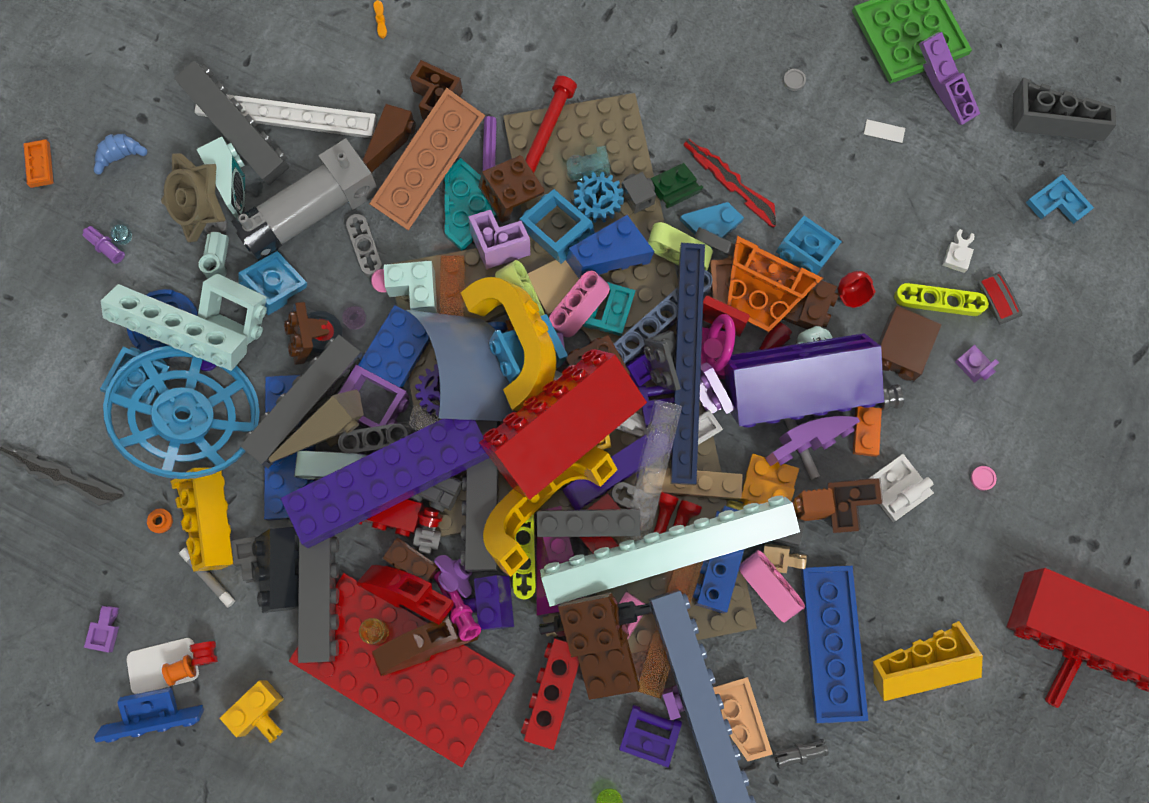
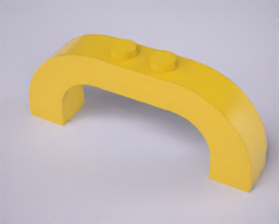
M496 277L482 278L465 288L461 295L468 311L483 317L501 304L505 307L523 347L525 359L519 376L505 387L503 391L511 409L519 411L524 407L523 403L527 399L540 394L543 391V387L550 381H553L556 371L555 348L548 334V326L539 315L538 305L523 288Z
M593 447L531 500L512 489L495 506L486 521L483 541L487 551L504 573L511 577L529 559L520 544L515 541V536L519 528L559 488L579 479L589 480L601 487L618 470L608 452Z

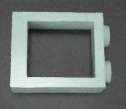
M217 273L203 282L198 317L247 336L248 345L253 340H257L262 334L263 327L261 325L267 311L265 307L267 297ZM222 297L247 308L245 325H241L219 314Z

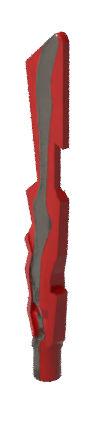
M690 139L684 143L683 146L693 154V158L705 170L709 169L730 192L736 191L747 201L744 205L770 227L774 228L776 226L775 204L743 185L740 174L730 171L728 163H723L719 156L712 155L707 148L699 147Z

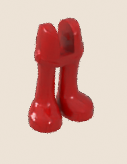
M664 492L657 493L656 502L660 509L653 533L661 534L666 532L670 518L679 500L677 497ZM681 500L673 526L683 525L685 527L691 518L699 516L702 507L692 502Z

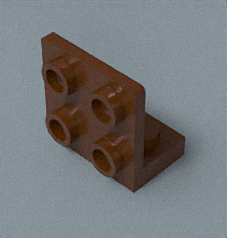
M521 155L482 171L478 186L502 223L510 220L513 207L543 195L545 191Z

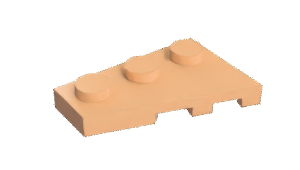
M748 677L713 687L715 694L719 693L724 705V709L720 710L723 720L728 719L732 729V734L729 736L746 760L752 761L772 755L770 743Z

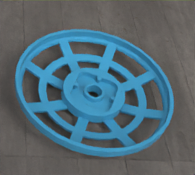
M172 346L154 348L143 352L123 365L109 383L103 403L104 424L107 434L114 447L124 458L151 474L175 479H192L212 475L236 462L246 452L240 447L226 461L217 453L227 443L232 432H249L258 426L260 413L258 398L248 377L238 366H235L232 371L220 367L236 380L226 388H223L212 378L199 373L202 360L204 359L197 358ZM167 357L192 358L189 371L173 370L160 374L156 371L152 361ZM142 366L149 379L136 389L131 399L116 394L124 379ZM170 379H187L185 388H173L168 390L163 382ZM197 381L209 386L216 394L207 399L203 394L195 390ZM154 386L159 396L154 401L153 406L139 402L143 394ZM241 389L245 392L250 405V422H235V407L230 396ZM223 401L227 409L228 421L213 419L212 407ZM112 403L128 408V425L132 435L118 439L112 424ZM136 411L151 415L152 427L139 431L136 424ZM184 411L189 414V418L181 420L175 414ZM210 428L225 430L222 437L213 446H210L204 438ZM160 435L165 440L170 441L167 452H163L146 440ZM192 442L202 451L191 455H177L180 444ZM139 443L149 453L165 459L162 469L139 461L125 448ZM207 457L215 465V467L197 472H172L175 461L192 462Z

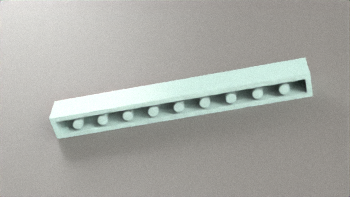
M774 496L769 498L766 503H751L745 505L739 511L728 510L718 514L719 517L712 519L700 518L695 520L692 525L685 527L683 525L673 526L668 532L661 534L657 532L645 535L644 539L635 542L634 540H626L621 542L618 547L611 549L608 547L599 548L594 551V554L588 556L576 555L571 557L569 561L561 564L559 562L549 563L544 566V569H540L549 605L561 604L798 533L800 530L793 503L787 497Z

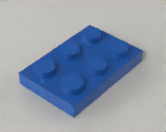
M394 305L358 366L402 389L430 342V338L414 315Z

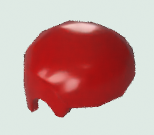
M864 271L848 273L840 280L837 288L843 304L851 308L866 304L875 295L873 281L868 273Z

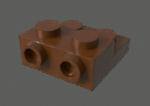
M821 280L782 320L807 330L815 326L826 328L831 318V314L827 313L830 306L834 307L839 296L838 293H835L837 286Z

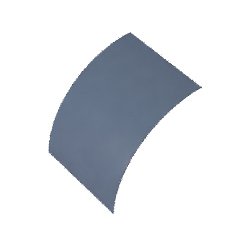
M406 310L414 315L422 324L434 348L440 379V410L438 418L503 421L507 415L516 412L511 409L503 391L510 383L501 372L497 356L490 350L489 341L494 331H496L490 324L480 318Z

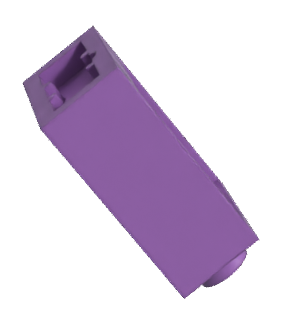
M355 365L339 393L355 389L359 392L367 379L396 395L380 424L364 416L357 422L366 428L397 423L398 415L400 412L403 413L409 405L407 392L366 369Z

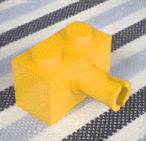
M259 680L220 717V720L236 738L246 736L254 727H257L269 740L268 742L272 743L277 739V736L283 733V730L268 715L283 698L267 680Z

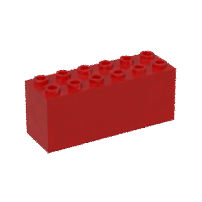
M596 349L587 351L582 355V360L576 365L567 367L562 372L560 378L556 381H550L543 387V391L540 394L527 399L523 403L524 407L517 412L507 415L503 419L504 423L498 428H492L484 434V439L479 444L512 489L531 500L647 403L615 354Z
M1047 568L1024 573L1006 628L1015 631L1014 635L1021 639H1034L1038 641L1040 647L1048 650H1054L1055 648L1063 652L1062 656L1071 660L1078 661L1081 658L1087 662V667L1098 671L1103 669L1111 672V677L1125 682L1130 680L1136 683L1135 687L1149 692V611Z

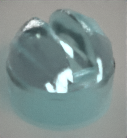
M115 225L111 229V237L117 244L124 245L130 242L132 233L126 226Z

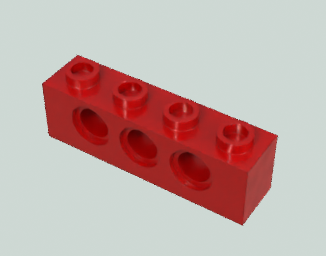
M555 638L553 644L548 642L544 658H548L546 668H540L536 681L541 685L538 694H532L529 708L533 709L530 719L525 718L521 731L522 734H525L524 741L554 750L579 666L578 656L571 657L568 643ZM557 660H562L567 665V670L563 675H556L552 671V665ZM555 685L559 689V697L556 700L551 701L545 697L544 691L547 686ZM545 710L551 714L552 721L549 725L542 726L538 723L537 715L540 711Z

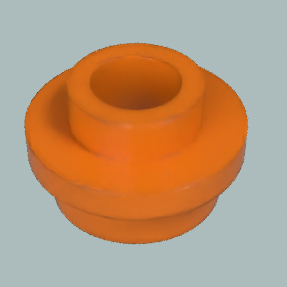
M161 508L153 510L147 518L148 528L155 533L168 531L173 523L171 513ZM161 516L162 522L157 525L156 519Z

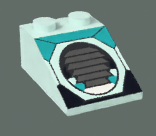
M220 137L198 148L197 151L204 164H216V187L234 217L237 218L245 213V174L241 169L245 165L232 143L226 144L223 137Z

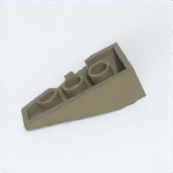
M355 389L333 395L268 458L269 461L274 462L343 432L350 433L359 425L357 421L364 415L358 390Z

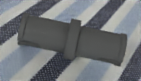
M820 739L803 745L802 743H797L795 747L774 751L775 763L778 762L776 766L780 769L796 763L803 765L807 764V760L828 756L827 745L823 746L825 740Z

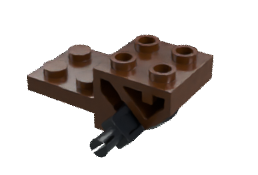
M606 593L561 603L558 606L560 615L554 617V622L539 624L541 635L555 632L559 637L566 636L571 657L578 656L589 700L639 691L640 685L627 639L629 636L627 624L637 622V616L653 614L651 603L636 606L633 601L618 604L612 593Z

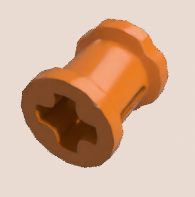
M189 655L184 656L183 660L173 664H163L162 674L169 686L175 685L176 681L188 676L190 678L196 676V667L191 666L192 658Z

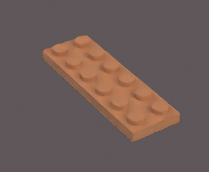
M446 88L369 204L409 231L485 115Z

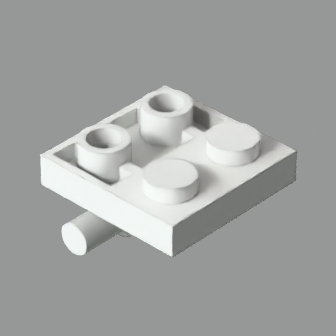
M904 454L870 477L881 478L883 503L879 505L892 522L897 521L934 494L930 489L934 485L933 481L929 477L923 479Z

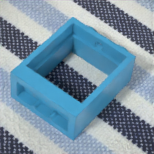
M555 189L542 196L540 201L531 209L526 210L520 218L527 234L560 264L566 260L570 247L595 233L592 221ZM558 206L577 224L555 243L535 224Z

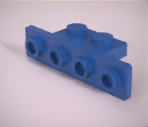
M172 687L120 697L117 703L123 721L102 725L94 739L96 743L102 741L109 743L121 737H138L146 732L155 730L163 732L171 727L180 725L184 727L191 726L200 720L204 707L199 705L178 710Z

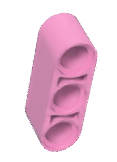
M594 271L584 273L549 316L554 329L559 333H563L564 337L574 336L608 295L610 290L608 283Z
M757 550L740 563L739 570L743 577L779 620L785 623L805 608L800 596L760 550Z

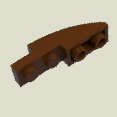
M447 616L440 625L430 622L396 637L372 651V655L380 676H384L428 661L431 655L476 641L479 635L469 641H462L459 637L460 631L457 625Z

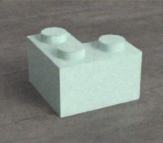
M432 261L384 265V283L389 297L409 295L411 310L438 313L435 270Z

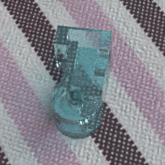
M606 146L596 147V154L583 157L580 155L571 156L566 162L568 177L573 181H583V176H587L589 179L592 178V172L597 177H600L601 172H604V176H610V163Z

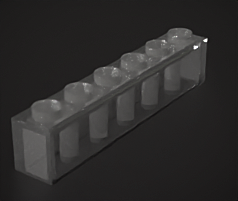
M657 399L654 401L628 509H640L641 535L621 536L619 544L626 540H634L635 542L644 539L645 535L651 533L682 409L681 405Z

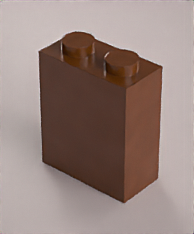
M896 306L890 313L878 342L881 345L882 370H890L897 373L904 380L915 381L922 375L942 324Z

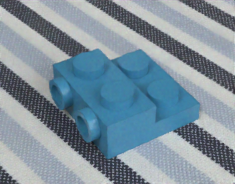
M803 216L783 239L776 253L779 254L781 259L817 275L842 241L806 216Z
M278 251L240 271L238 277L239 284L267 297L265 304L267 315L287 305L290 297L307 287V282Z
M122 347L100 391L106 393L109 383L117 371L129 360L143 352L134 347H130V349ZM157 359L152 361L158 374L170 370V366H167L164 360ZM142 366L124 379L116 394L131 399L136 389L149 379ZM152 386L148 389L139 402L151 405L157 394L155 387Z

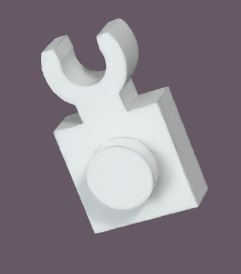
M960 229L954 236V242L948 245L942 266L965 273L968 270L974 250L968 248L974 240V234L971 233L967 240H964L961 237L963 230Z

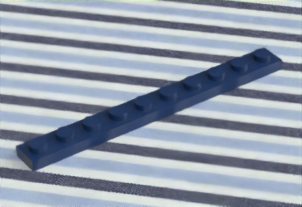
M680 244L675 370L681 389L674 391L670 484H697L705 244Z

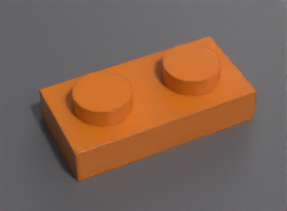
M861 406L855 408V417H858L860 422L854 425L853 454L872 457L879 456L882 408H865Z

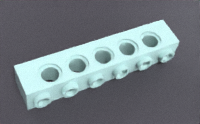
M118 284L101 300L103 318L109 322L126 327L131 331H136L153 340L160 341L175 349L192 354L197 358L209 361L219 367L232 371L247 354V336Z

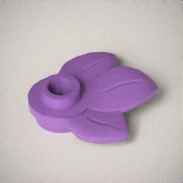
M446 555L436 557L434 562L441 570L438 577L441 587L448 592L458 590L464 598L470 596L472 588L468 580L472 572H467L465 566H461V559L452 560Z

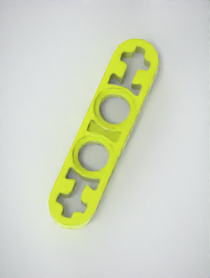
M910 283L902 284L894 294L896 303L903 307L968 316L981 315L989 305L987 297L978 292ZM904 291H907V294L910 295L908 300L905 299V295H902ZM931 293L934 295L935 303H927L924 300V294ZM947 297H956L959 303L958 306H950L947 302ZM977 300V304L981 306L976 309V306L970 303Z
M534 514L525 522H531V527L521 526L518 532L522 530L527 531L531 537L529 543L525 545L520 544L526 555L530 558L531 565L525 570L519 568L513 574L514 594L516 597L524 600L532 597L536 588ZM531 572L532 577L527 576V585L531 586L532 589H529L527 594L524 595L522 590L517 589V586L522 584V576L517 578L516 573L528 574Z

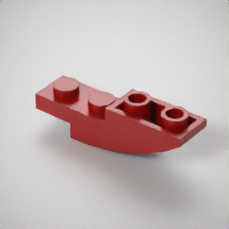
M371 565L357 582L359 587L396 607L403 605L438 625L454 607L453 600L434 591L431 583L396 568Z

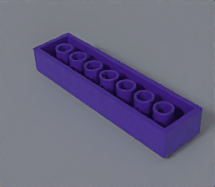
M441 419L282 497L281 501L301 544L310 548L488 459L489 456L479 444L484 438L475 420Z

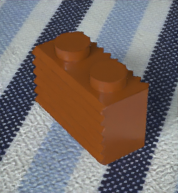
M825 488L822 490L813 489L812 491L803 490L791 501L796 518L800 520H821L835 513L833 493L830 488L827 490Z

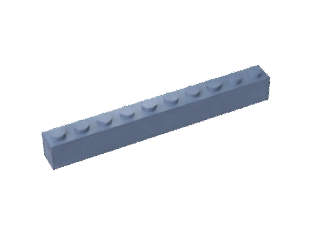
M676 589L649 598L648 600L652 604V611L715 803H756L754 797L748 795L746 786H749V781L745 771H740L737 762L741 760L740 753L736 744H731L729 735L732 734V729L728 719L723 720L720 710L724 709V705L719 693L715 694L712 684L716 683L711 668H706L704 659L707 658V654L703 644H698L695 634H698L699 630L695 619H690L687 609H690L691 606L686 593L682 594L680 590Z

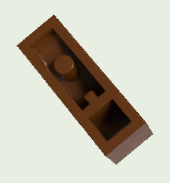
M389 104L385 105L363 158L364 164L371 173L404 145L410 134L414 133L416 122L411 111Z

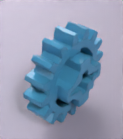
M592 172V178L589 179L587 176H583V183L577 182L578 190H574V206H579L578 210L582 213L585 212L587 218L593 217V222L596 223L598 218L606 222V216L613 219L614 211L620 213V205H623L624 197H622L624 190L619 188V181L612 182L613 175L605 178L604 172H601L600 177H597ZM599 192H601V197L599 199V202L597 203V196L599 195Z

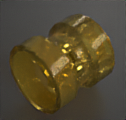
M376 618L366 619L359 628L360 638L367 644H382L389 634L386 623Z

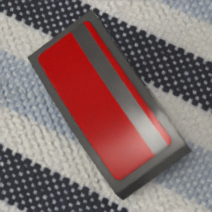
M1001 272L978 280V287L983 295L987 297L989 309L999 325L1022 316L1019 304Z

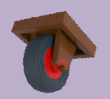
M305 302L295 303L288 314L287 321L284 322L285 334L290 337L288 352L289 356L294 359V365L304 364L311 351L323 353L328 341L332 338L335 339L338 335L342 337L343 334L341 323L334 315L326 311H315L307 315Z

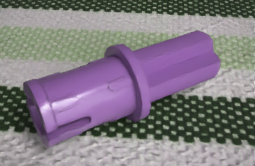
M93 226L83 229V237L95 246L97 252H102L114 264L123 260L125 253L111 243L112 241L109 237H104Z

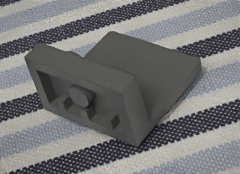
M669 330L645 339L644 354L652 367L650 373L653 382L657 386L667 389L680 390L675 370L676 340L673 331Z

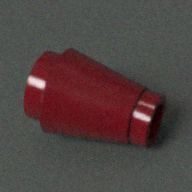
M777 323L767 333L759 350L782 347L791 339L792 331L783 323Z

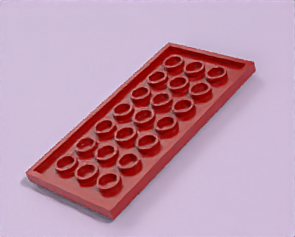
M343 573L335 586L339 590V602L335 604V614L339 616V628L335 630V640L339 642V654L335 656V661L298 663L297 647L289 662L462 768L515 675L466 645H461L431 655L428 661L380 676L372 651L396 637L428 623L404 608L396 607L359 587L357 580Z

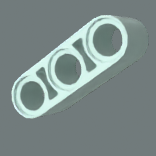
M298 451L295 477L319 480L367 455Z

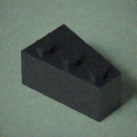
M294 527L270 528L256 537L252 544V552L257 559L255 579L259 582L260 592L257 594V602L259 607L262 608V613L286 611L299 607V574H296L295 559L299 558V550H295V535L297 533Z

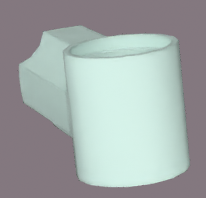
M220 232L207 234L204 255L199 260V268L207 279L217 273L224 277L227 274L225 260L229 237ZM216 266L215 269L209 271L211 267Z

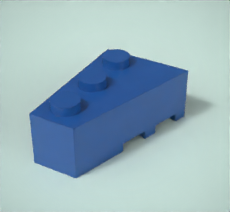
M626 215L570 247L566 262L580 279L588 271H594L600 275L614 269L621 268L623 270L637 264H650L655 251L629 216Z

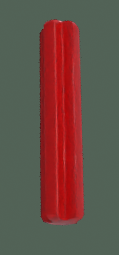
M1065 658L1045 698L1048 704L1056 708L1060 707L1083 661L1081 658L1078 661Z

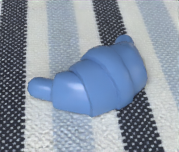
M110 134L97 145L94 173L102 174L104 167H107L109 163L131 154L146 156L148 153L147 149L134 139L126 136V134Z

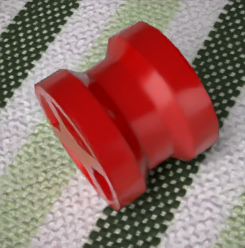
M216 641L196 643L189 646L190 651L193 653L191 666L218 662V658L214 654Z

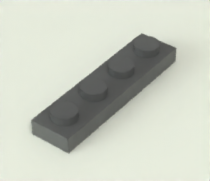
M640 509L537 511V537L641 535Z

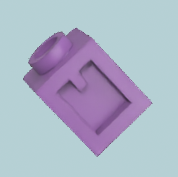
M975 345L955 361L974 383L980 378L984 381L996 372L993 367L999 363L996 359L990 362Z
M677 685L662 689L670 720L680 718V712L685 710Z

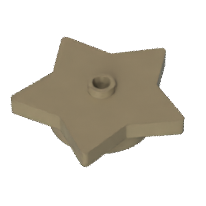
M175 153L172 154V172L166 178L164 196L161 199V203L166 206L172 219L182 226L187 242H196L207 223L225 221L224 214L215 195L216 164H205L196 167L183 154Z

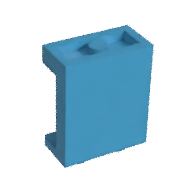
M545 314L540 317L548 326V334L553 342L556 353V368L561 367L568 355L548 315ZM500 330L494 331L489 341L490 350L497 356L502 374L507 377L509 383H512L522 371L525 359L524 350L515 330L501 333Z

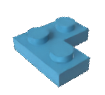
M1064 174L1026 202L1040 219H1043L1058 207L1073 224L1094 209L1090 202Z

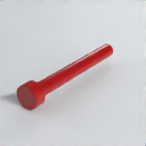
M557 76L553 84L554 96L525 159L533 173H535L566 100L571 99L576 91L577 84L569 77Z

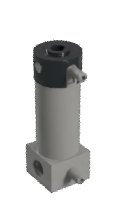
M346 138L318 155L322 163L320 167L231 221L237 230L236 234L249 252L252 251L258 261L346 203L354 210L375 196L378 189L372 173Z

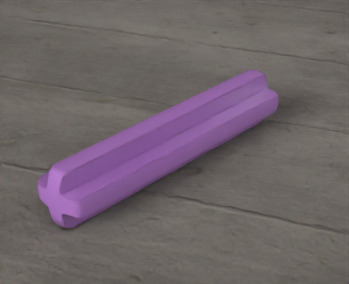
M486 116L484 118L482 171L495 166L497 121L494 116Z

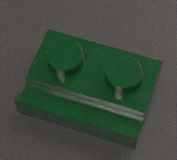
M685 163L650 178L655 187L654 192L660 201L663 200L667 209L699 194L703 189L702 185H698L696 177Z

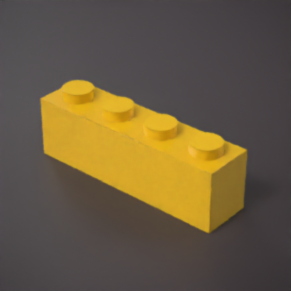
M192 468L187 472H197L210 468ZM219 471L200 478L171 480L172 489H177L179 495L175 499L177 508H182L184 514L181 521L182 529L189 534L186 545L193 572L221 570L233 565L230 542L231 527L227 519L228 504L224 495L225 480L222 472Z
M960 621L952 624L951 629L946 631L941 629L934 632L932 638L925 641L919 639L913 642L912 647L906 650L900 648L873 661L874 685L883 701L982 678L983 655Z

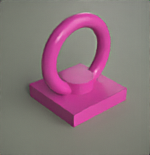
M719 315L712 323L710 329L702 327L701 365L706 362L709 363L719 379H725L724 368L732 356L735 344V325L729 315ZM724 324L725 331H720L722 325Z

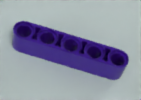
M659 425L611 457L618 470L601 487L589 480L579 479L569 484L562 491L573 508L580 510L612 489L616 484L621 483L672 449V439L664 427Z

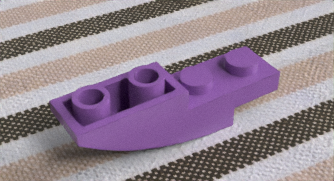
M938 32L919 43L926 61L923 64L925 72L952 117L959 125H962L979 115L980 111L964 73L958 72L943 33Z
M833 416L801 424L783 434L779 438L783 446L772 452L765 459L770 467L777 462L781 466L793 458L791 453L796 450L799 454L810 447L813 451L821 446L825 450L836 443L834 438L841 435L844 438L854 432L853 426L859 423L860 420L858 417Z

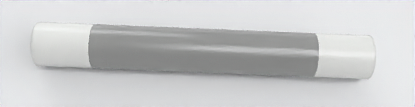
M185 547L179 554L192 568L188 549ZM196 571L198 576L227 608L234 604L235 600L209 571Z

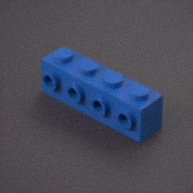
M724 506L721 509V512L728 510L739 511L728 506ZM716 511L715 517H719L718 514L721 512ZM744 549L702 561L699 573L703 574L701 584L696 583L692 598L696 599L695 605L722 614L727 613Z

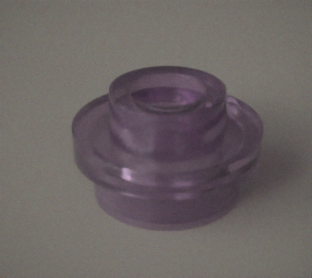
M351 306L344 311L342 320L349 329H359L366 322V314L362 308ZM352 314L358 315L356 320H350Z

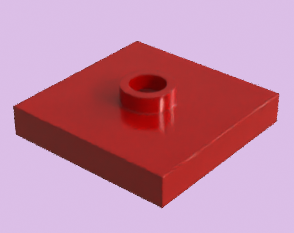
M708 295L705 296L702 320L712 324L719 315L727 314L733 319L735 335L740 337L749 320V314Z

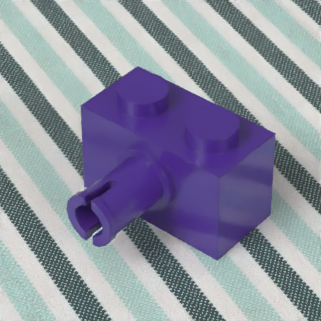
M495 575L475 578L476 598L464 599L463 602L472 609L473 613H477L478 624L481 630L514 627L509 576Z

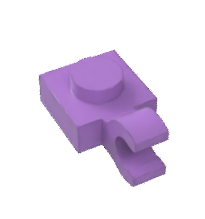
M102 606L98 623L90 622L84 648L113 652L119 627L112 626V623L117 617L119 608Z

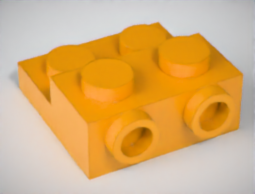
M752 454L742 485V496L738 501L744 502L743 506L751 503H766L769 498L774 496L787 497L792 501L799 468L787 464L780 466L778 462L770 467L765 457Z

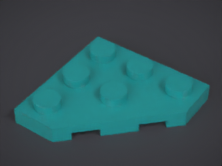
M460 158L445 175V236L463 251L474 241L470 233L469 216L488 210L492 211L495 219L498 216L478 187L481 175Z

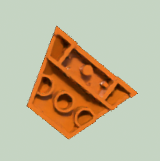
M737 236L727 305L749 314V323L769 332L823 278L758 248V245Z

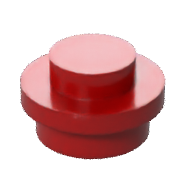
M425 507L424 510L418 512L419 523L423 526L438 527L439 522L443 519L439 511L431 507Z

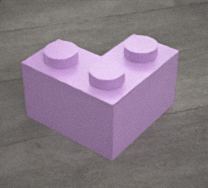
M491 210L469 216L470 233L486 269L530 255V238L522 221L499 227Z

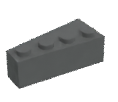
M1022 78L1013 93V131L1105 141L1116 126L1115 106L1087 97L1082 100L1076 98L1073 93L1068 91L1060 93L1051 90V86L1043 83L1041 86L1030 83L1031 80L1027 78Z

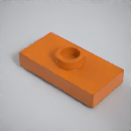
M46 139L23 143L27 185L33 188L54 184L50 143Z

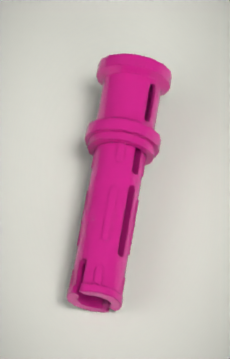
M439 571L434 575V580L437 582L442 594L453 600L454 603L450 619L457 625L460 631V639L462 641H469L480 634L481 627L478 623H475L472 617V609L464 604L458 590L448 592L441 587L438 580L441 573Z

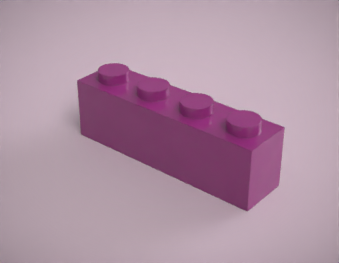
M558 506L546 510H562V507ZM536 512L537 615L559 612L558 606L560 604L549 605L540 569H544L545 565L552 562H559V564L567 562L574 554L569 537H537Z

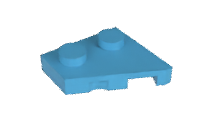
M728 202L686 213L680 217V221L694 235L700 227L723 239L744 219Z

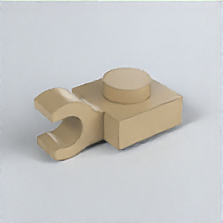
M765 543L764 554L780 573H787L788 566L799 569L806 568L807 555L789 554L790 547Z

